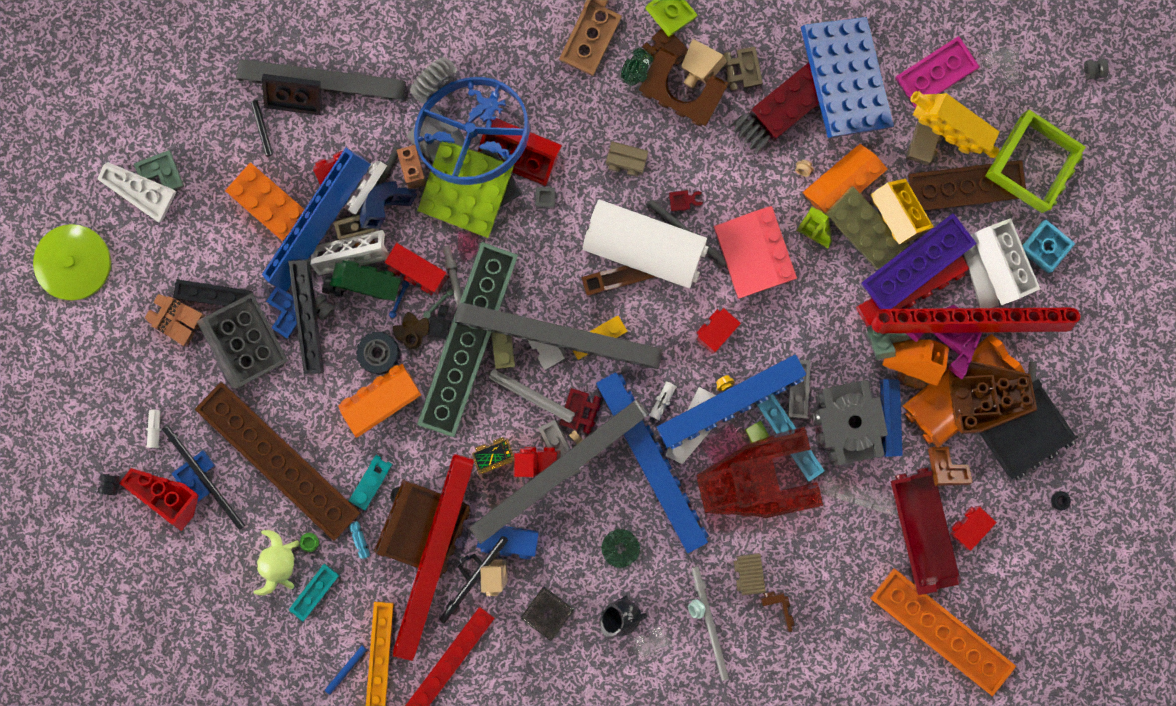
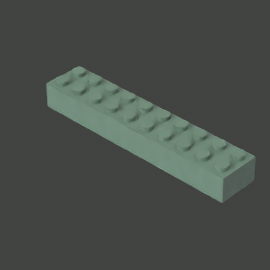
M481 242L459 303L499 311L518 255ZM455 316L417 421L419 426L454 437L491 334V331L457 324L454 322Z

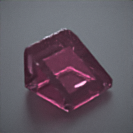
M459 231L458 251L477 252L478 234Z

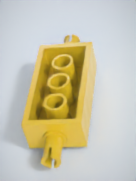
M920 91L912 94L910 101L917 105L913 116L919 119V123L932 128L933 133L942 135L946 138V142L959 147L958 150L962 153L969 154V152L981 154L984 152L990 158H995L998 155L999 148L994 146L1000 131L947 93L922 94Z

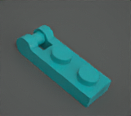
M376 454L349 501L366 510L393 464L389 461L386 463ZM376 466L382 469L380 474L374 471Z

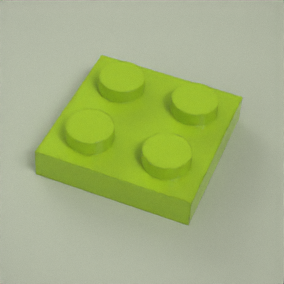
M653 0L645 7L669 37L698 16L686 0Z

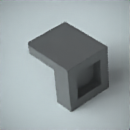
M536 187V209L555 210L556 189L552 187Z

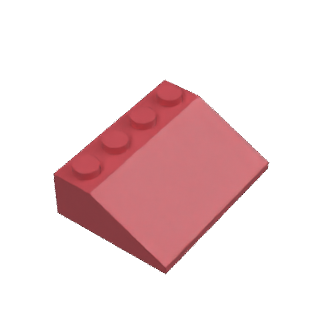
M772 206L713 227L738 299L797 279Z

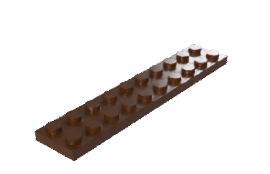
M222 381L194 409L333 541L361 514L348 499Z

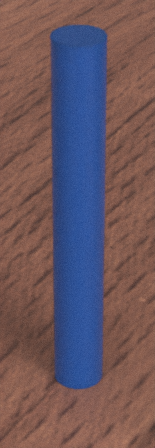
M361 645L326 687V693L331 695L368 649Z

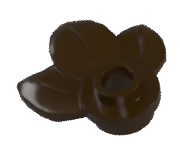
M407 312L403 318L402 325L393 326V334L397 340L403 341L408 349H417L422 344V338L428 334L429 320L428 318L418 320L414 314ZM414 336L416 342L412 344L410 339Z

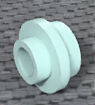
M698 599L693 600L688 605L690 615L693 618H703L705 613L704 604Z

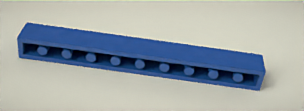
M615 372L596 382L613 416L635 401L631 391L627 392L624 387L626 381L622 374L618 375ZM641 420L623 435L686 552L690 553L708 543L706 538L709 535L704 526L700 528L697 521L700 519L695 510H690L688 504L691 502L686 493L682 494L678 488L682 485L677 476L673 477L669 470L672 467L668 459L663 460L660 454L663 452L658 442L654 443L651 437L654 435L649 425L645 426Z

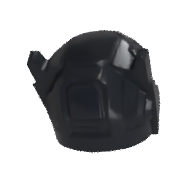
M625 595L621 599L607 605L605 610L601 612L600 625L602 633L606 637L629 635L642 620L647 618V613L642 614L638 606Z

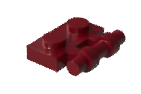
M571 388L565 408L574 412L575 416L570 423L561 419L559 425L578 430L581 423L585 425L583 432L590 434L592 427H595L596 422L594 421L597 411H600L602 398L594 396L591 403L587 401L588 393ZM585 407L590 408L587 419L581 418Z

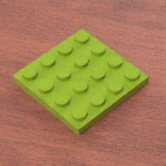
M440 142L432 166L440 172L452 175L463 146L456 143ZM468 148L458 177L481 175L497 168L504 162ZM514 165L497 178L473 185L450 183L440 179L430 171L417 211L489 238Z

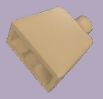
M693 39L681 67L688 74L683 83L691 89L694 88L698 80L707 84L711 75L715 76L726 64V58L723 54Z

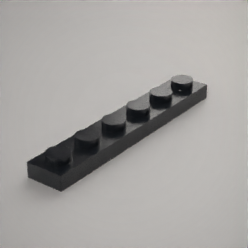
M310 259L289 260V269L303 373L321 374L324 372Z

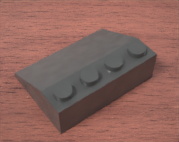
M253 293L197 321L232 389L238 388L288 362Z

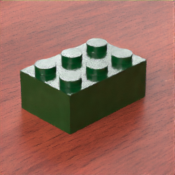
M343 260L342 263H335L330 286L381 300L395 301L401 279L396 278L395 273L377 272V268L371 266L359 267L357 262Z

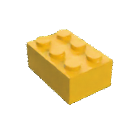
M906 178L888 182L870 194L873 204L881 212L883 221L889 226L893 238L899 244L915 240L934 228Z

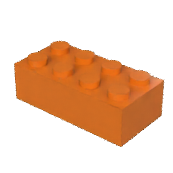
M251 162L225 190L226 193L282 241L285 240L305 210Z

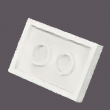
M381 161L370 163L368 174L365 179H361L358 183L355 194L350 195L345 210L352 214L358 212L367 195L387 167Z

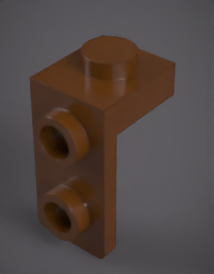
M775 591L763 593L764 596L760 597L761 605L767 606L781 603L786 629L788 632H793L792 627L795 624L793 616L788 613L787 608L790 607L788 596H784L783 592L775 594Z

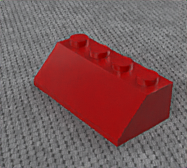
M498 118L495 120L491 119V128H519ZM529 132L525 150L514 164L512 173L546 186L562 145ZM483 134L480 145L485 144L487 141H495L501 145L502 149H507L512 155L518 147L522 136Z

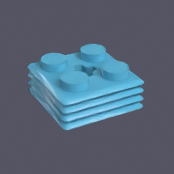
M1044 220L1022 246L1029 259L1045 272L1051 273L1072 249L1075 242L1049 221ZM1049 243L1050 250H1045L1044 244Z

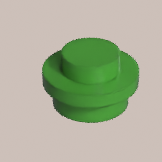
M306 533L300 538V547L306 552H313L319 546V538L314 533Z

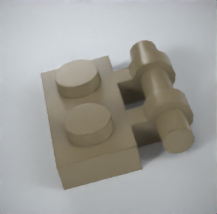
M756 47L737 50V58L733 59L731 52L723 54L727 60L724 68L727 70L728 77L726 79L731 91L738 90L737 82L741 81L743 88L763 84ZM735 65H739L740 75H735Z

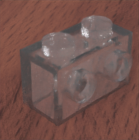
M659 625L651 629L650 634L646 636L641 634L633 638L634 641L631 642V646L640 663L675 646L666 626L661 627Z

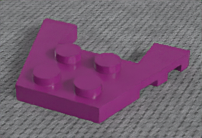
M953 304V305H951V306H949V307H947V308H958V307ZM925 333L906 334L917 342ZM933 333L959 355L948 369L962 380L966 375L982 333Z

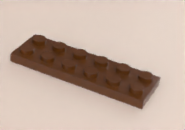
M1022 160L1008 161L1001 173L1026 189ZM992 164L907 175L908 184L924 211L1019 199L985 176Z

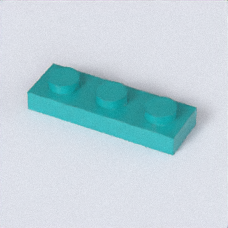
M324 563L288 610L304 622L340 575Z

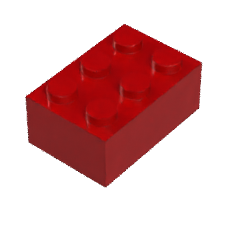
M397 242L385 261L389 271L397 276L403 274L405 276L403 279L414 286L418 283L421 285L420 289L431 296L433 293L439 294L449 277L447 272Z

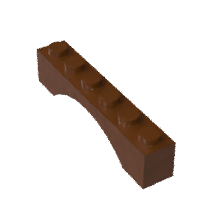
M622 266L581 277L586 296L591 297L652 279L656 276L629 266Z

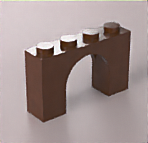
M663 47L660 48L639 88V91L642 92L641 95L650 100L652 98L659 101L658 104L660 106L676 110L675 113L683 118L685 116L691 118V122L697 126L702 127L704 125L706 127L729 83L712 74L703 92L697 99L692 101L677 99L669 90L668 77L679 56Z

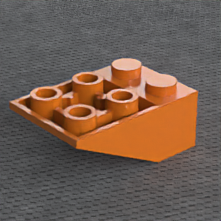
M931 339L918 340L917 342L906 340L893 343L896 356L883 359V366L902 372L907 376L923 380L926 383L938 385L947 367L949 346Z

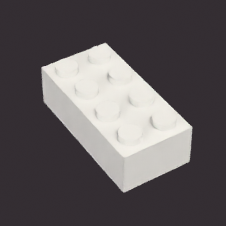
M1011 218L972 234L1001 305L1040 290Z

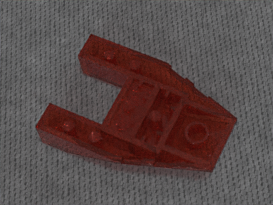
M805 427L784 431L751 442L697 474L696 477L705 513L771 518L824 506L817 482L780 490L772 458L811 450Z

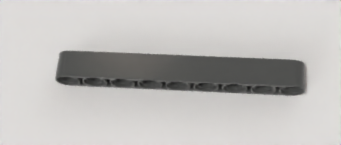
M243 59L238 61L236 80H249V82L260 84L263 74L321 81V90H324V92H343L345 95L353 96L360 94L362 97L369 98L376 96L381 97L380 99L392 101L393 99H399L400 102L404 101L406 82L399 79Z

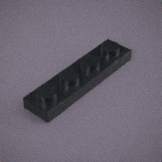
M176 279L173 298L227 306L253 293V291Z

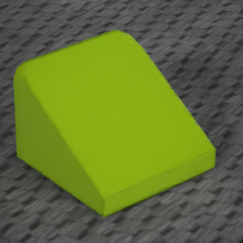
M762 421L744 429L753 446L770 438Z

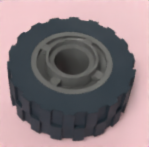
M372 332L365 335L357 345V361L367 372L377 375L386 374L392 367L398 364L400 348L390 335L383 332ZM381 348L383 351L382 356L375 358L374 351Z

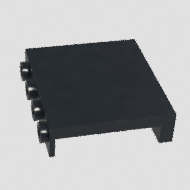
M1039 379L1032 382L1037 411L979 433L1010 480L1015 478L1017 481L1026 475L1024 471L1029 468L1035 470L1043 465L1041 462L1043 459L1048 457L1051 460L1060 454L1058 450L1062 447H1065L1067 450L1075 445V439L1078 438L1043 389Z

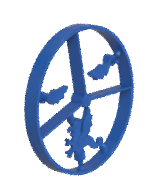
M486 77L459 79L436 91L421 108L414 128L416 149L425 166L440 179L460 185L484 183L505 173L521 157L529 138V117L521 98L503 82ZM474 85L496 87L495 91H492L490 98H483L480 91L473 89ZM463 87H468V95L474 96L476 94L477 101L481 104L472 108V111L469 113L468 122L465 124L430 111L444 96ZM499 89L514 97L522 107L524 129L491 128V119H496V116L493 117L495 115L494 111L497 110L499 114H502L503 109L499 108V106H506L505 100L497 102L500 96L498 93ZM426 116L467 132L452 175L435 169L426 161L422 154L420 142L423 140L427 144H432L435 140L455 143L451 134H447L445 131H439L434 135L426 133L424 138L420 136ZM480 117L483 122H486V127H476L472 122ZM478 134L522 136L518 147L512 155L507 149H502L501 145L495 141H487L485 144H481L479 146L480 149L488 150L492 153L497 152L506 161L487 173L471 177H458L471 140Z

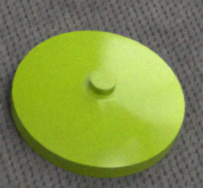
M68 224L54 228L40 240L34 253L33 268L37 281L46 292L59 299L77 301L92 296L102 288L110 273L111 256L105 241L95 231L85 226Z

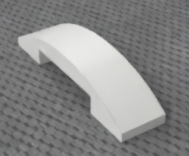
M974 245L962 257H964L969 267L968 272L976 292L975 296L979 308L999 306L994 286L981 260L979 250Z

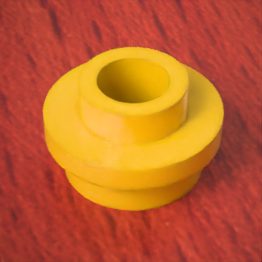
M729 375L723 376L717 380L716 388L719 392H724L733 387L735 381Z

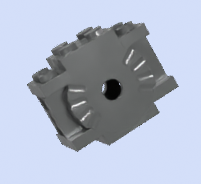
M868 379L817 390L818 394H815L817 405H821V409L814 410L812 421L813 425H817L819 433H816L818 445L821 444L822 448L830 447V450L827 451L829 462H833V465H843L884 456L881 437L887 436L888 432L880 397L872 398ZM851 416L856 420L854 428H851L849 425V418Z

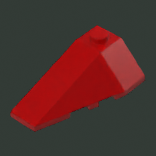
M133 468L119 482L120 485L180 531L194 517L199 495L184 483L171 481L167 478L154 476Z

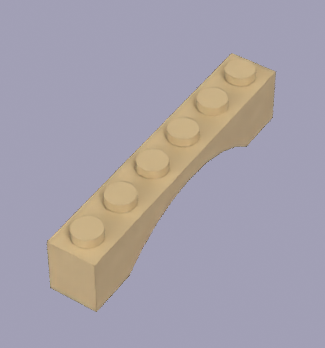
M507 558L494 559L489 566L481 567V593L486 592V596H498L499 592L503 591L508 582Z

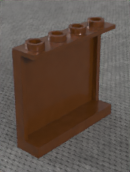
M403 479L374 552L379 556H386L418 568L441 493ZM465 502L461 504L439 578L448 569L449 563L447 562L449 557L455 552L457 538H460L462 535L463 522L470 515V505Z

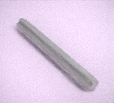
M493 369L490 373V380L570 423L574 419V412L496 369Z

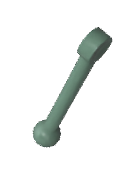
M448 288L439 301L429 311L424 312V318H430L431 313L449 295L453 294L452 288Z

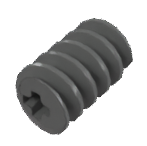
M748 112L742 114L729 127L736 125L734 132L741 131L739 138L746 137L744 143L751 142L749 148L751 150L757 148L754 153L756 155L769 143L771 136H763L766 131L765 129L758 131L760 124L753 125L755 118L748 120L750 115Z

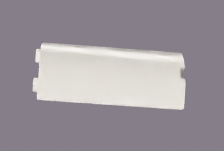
M600 199L598 200L590 219L589 229L585 235L584 251L689 289L693 282H697L700 274L697 271L701 257L705 258L709 248L706 246V237Z

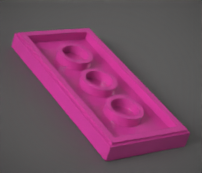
M958 36L897 75L895 79L910 100L912 94L916 91H920L922 94H940L980 67Z

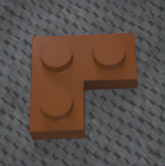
M948 446L930 447L928 449L935 486L970 485L973 483L969 464L952 465Z

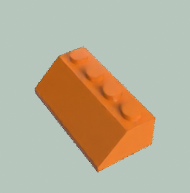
M858 144L802 193L816 209L825 214L851 186L861 193L888 168L876 154L862 144Z
M402 363L399 366L392 367L385 375L374 379L373 383L367 387L360 388L352 397L345 398L338 407L354 436L358 438L421 396L415 380Z

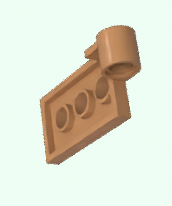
M586 0L559 61L594 76L622 18V15L606 8L609 0ZM602 12L606 15V19L600 22L596 20V14ZM594 29L598 32V36L593 39L589 38L587 32ZM582 46H587L590 52L588 55L583 56L579 53V49Z

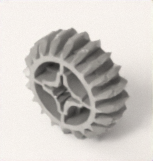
M446 57L432 62L412 84L410 92L413 94V97L420 103H426L436 91L453 80L457 71L456 67Z

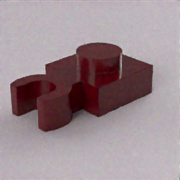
M688 190L669 192L671 212L690 210V204L696 207L702 206L703 202L695 201V197L702 195V192L696 191L692 195H688Z

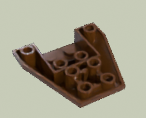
M974 361L970 362L966 375L962 380L949 370V391L954 420L961 434L982 433L1037 411L1031 375L1028 373Z

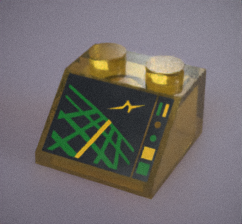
M503 437L493 440V445L486 447V444L476 447V452L472 453L479 475L514 462V451L509 439L504 440Z

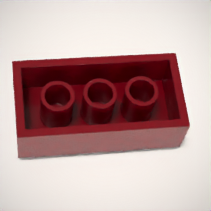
M809 62L750 111L752 117L755 118L762 129L766 130L765 132L771 136L770 138L773 142L819 105Z

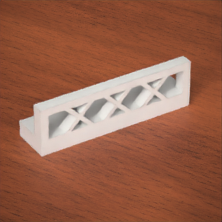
M383 230L342 239L341 241L337 240L317 245L315 252L311 255L310 265L318 275L332 273L335 263H342L343 260L357 262L359 266L384 261L389 256V252L384 246L385 233ZM378 238V243L369 244L373 239ZM361 242L357 248H351L355 243ZM338 247H344L340 252H334ZM326 250L322 256L317 257L318 252Z

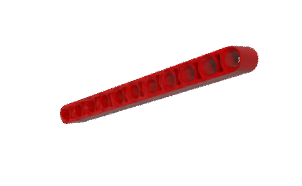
M1071 307L881 309L875 315L871 326L875 332L881 334L1068 332L1075 327L1081 315L1077 309Z
M454 454L451 459L394 645L393 657L413 661L472 472L474 459Z

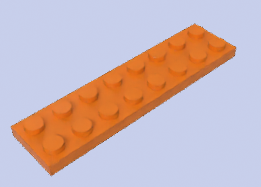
M895 568L892 569L870 597L871 600L992 697L1016 668V665L927 594L918 595L916 585Z

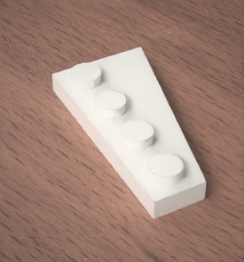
M109 162L103 165L98 176L99 181L157 222L163 221L177 192Z
M698 387L688 410L716 395ZM703 429L699 431L700 435L692 440H688V438L682 440L683 444L675 449L669 447L665 456L683 464L711 430L705 431Z

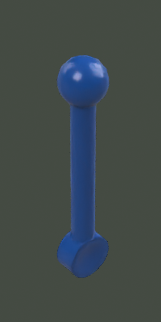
M407 281L402 282L403 288L393 310L389 313L391 318L396 317V311L404 292L410 286Z

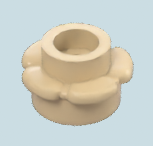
M801 160L796 163L795 171L804 177H808L814 171L812 163L807 160Z

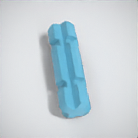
M356 521L349 525V529L353 532L352 537L356 549L359 550V557L364 559L370 556L368 548L366 549L367 544L363 532L360 531L361 526Z

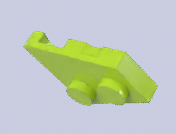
M811 207L798 226L797 231L822 246L829 248L832 243L829 216Z

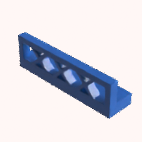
M900 379L880 380V400L888 432L887 436H882L884 456L882 457L903 456Z

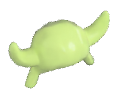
M271 530L261 531L263 535L268 536L271 540V546L262 550L257 561V570L267 581L263 588L254 590L253 593L256 595L270 594L275 590L278 583L293 589L294 584L288 581L294 567L292 549L298 547L300 542L297 540L283 545L278 533Z

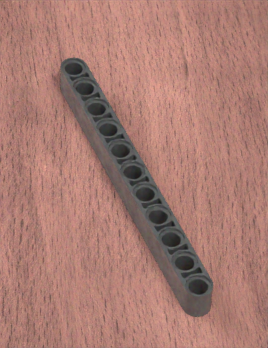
M458 303L454 321L460 325L654 369H659L663 349L466 303Z
M636 399L469 527V530L480 544L643 420L649 413L640 401Z

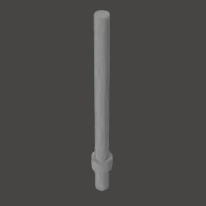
M448 245L443 247L446 260L444 264L449 272L458 307L462 294L455 269L457 267L456 260H453L451 248Z
M699 566L692 567L695 581L693 583L694 588L698 592L700 602L705 606L704 618L721 680H727L729 677L705 592L706 584L704 580L702 581Z

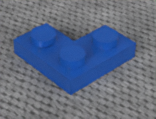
M275 287L266 302L282 313L271 328L289 339L297 327L294 298L288 292Z
M204 450L193 457L205 473L215 467V464ZM187 462L171 473L177 482L184 483L199 495L197 503L210 494L209 490Z

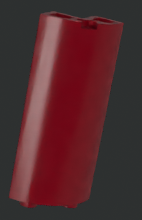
M926 467L917 469L916 474L908 476L906 473L895 475V479L890 482L917 594L937 592L940 588L959 585L961 583L939 488L934 483L933 471Z

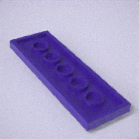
M952 213L860 284L880 310L892 309L977 243L955 214Z

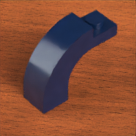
M397 181L384 182L375 186L369 192L361 207V228L380 229L386 218L384 207L388 205L411 206L417 196L416 189L398 188Z

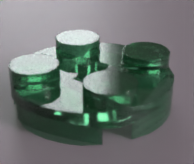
M642 48L635 49L632 52V58H627L622 67L621 78L624 79L623 83L629 86H634L638 82L643 83L647 78V70L653 60V56Z
M616 529L610 531L604 537L601 551L604 559L610 565L624 568L631 565L638 558L640 545L637 537L632 532L626 529ZM623 543L626 551H622L619 554L615 546Z

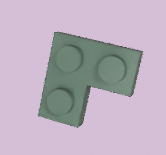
M170 150L134 163L137 174L150 180L159 176L162 185L173 190L184 187Z
M872 327L867 328V335L876 360L895 357L896 351L893 343L909 340V336L906 333L881 334L875 332Z

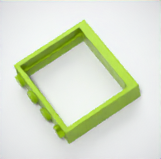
M1028 109L1020 115L985 176L1040 213L1048 210L1051 211L1053 206L1057 204V196L1062 194L1066 188L1065 182L1074 174L1076 163L1078 164L1082 160V153L1086 146ZM1028 125L1070 152L1043 200L1001 173Z

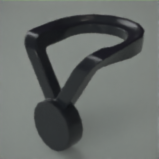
M475 553L471 556L466 555L458 562V568L467 580L470 577L464 570L463 565L472 558L479 565L482 563Z

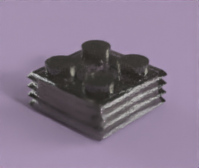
M542 587L522 614L521 619L552 641L571 616L574 608L546 587ZM548 609L552 610V611H551L552 617H549V616H548L547 618H544V617H543V616H544L543 610H546V611H547Z

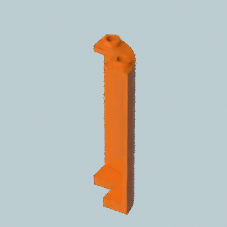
M992 334L977 345L971 361L1025 373L1022 365L1008 354L1003 342ZM947 369L937 386L933 384L927 385L903 405L907 412L904 414L911 423L915 422L924 433L922 437L928 444L933 443L937 448L959 431L954 420L949 391V369Z

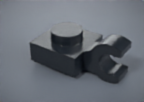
M440 304L438 316H431L427 335L446 339L451 322L445 320L448 306Z

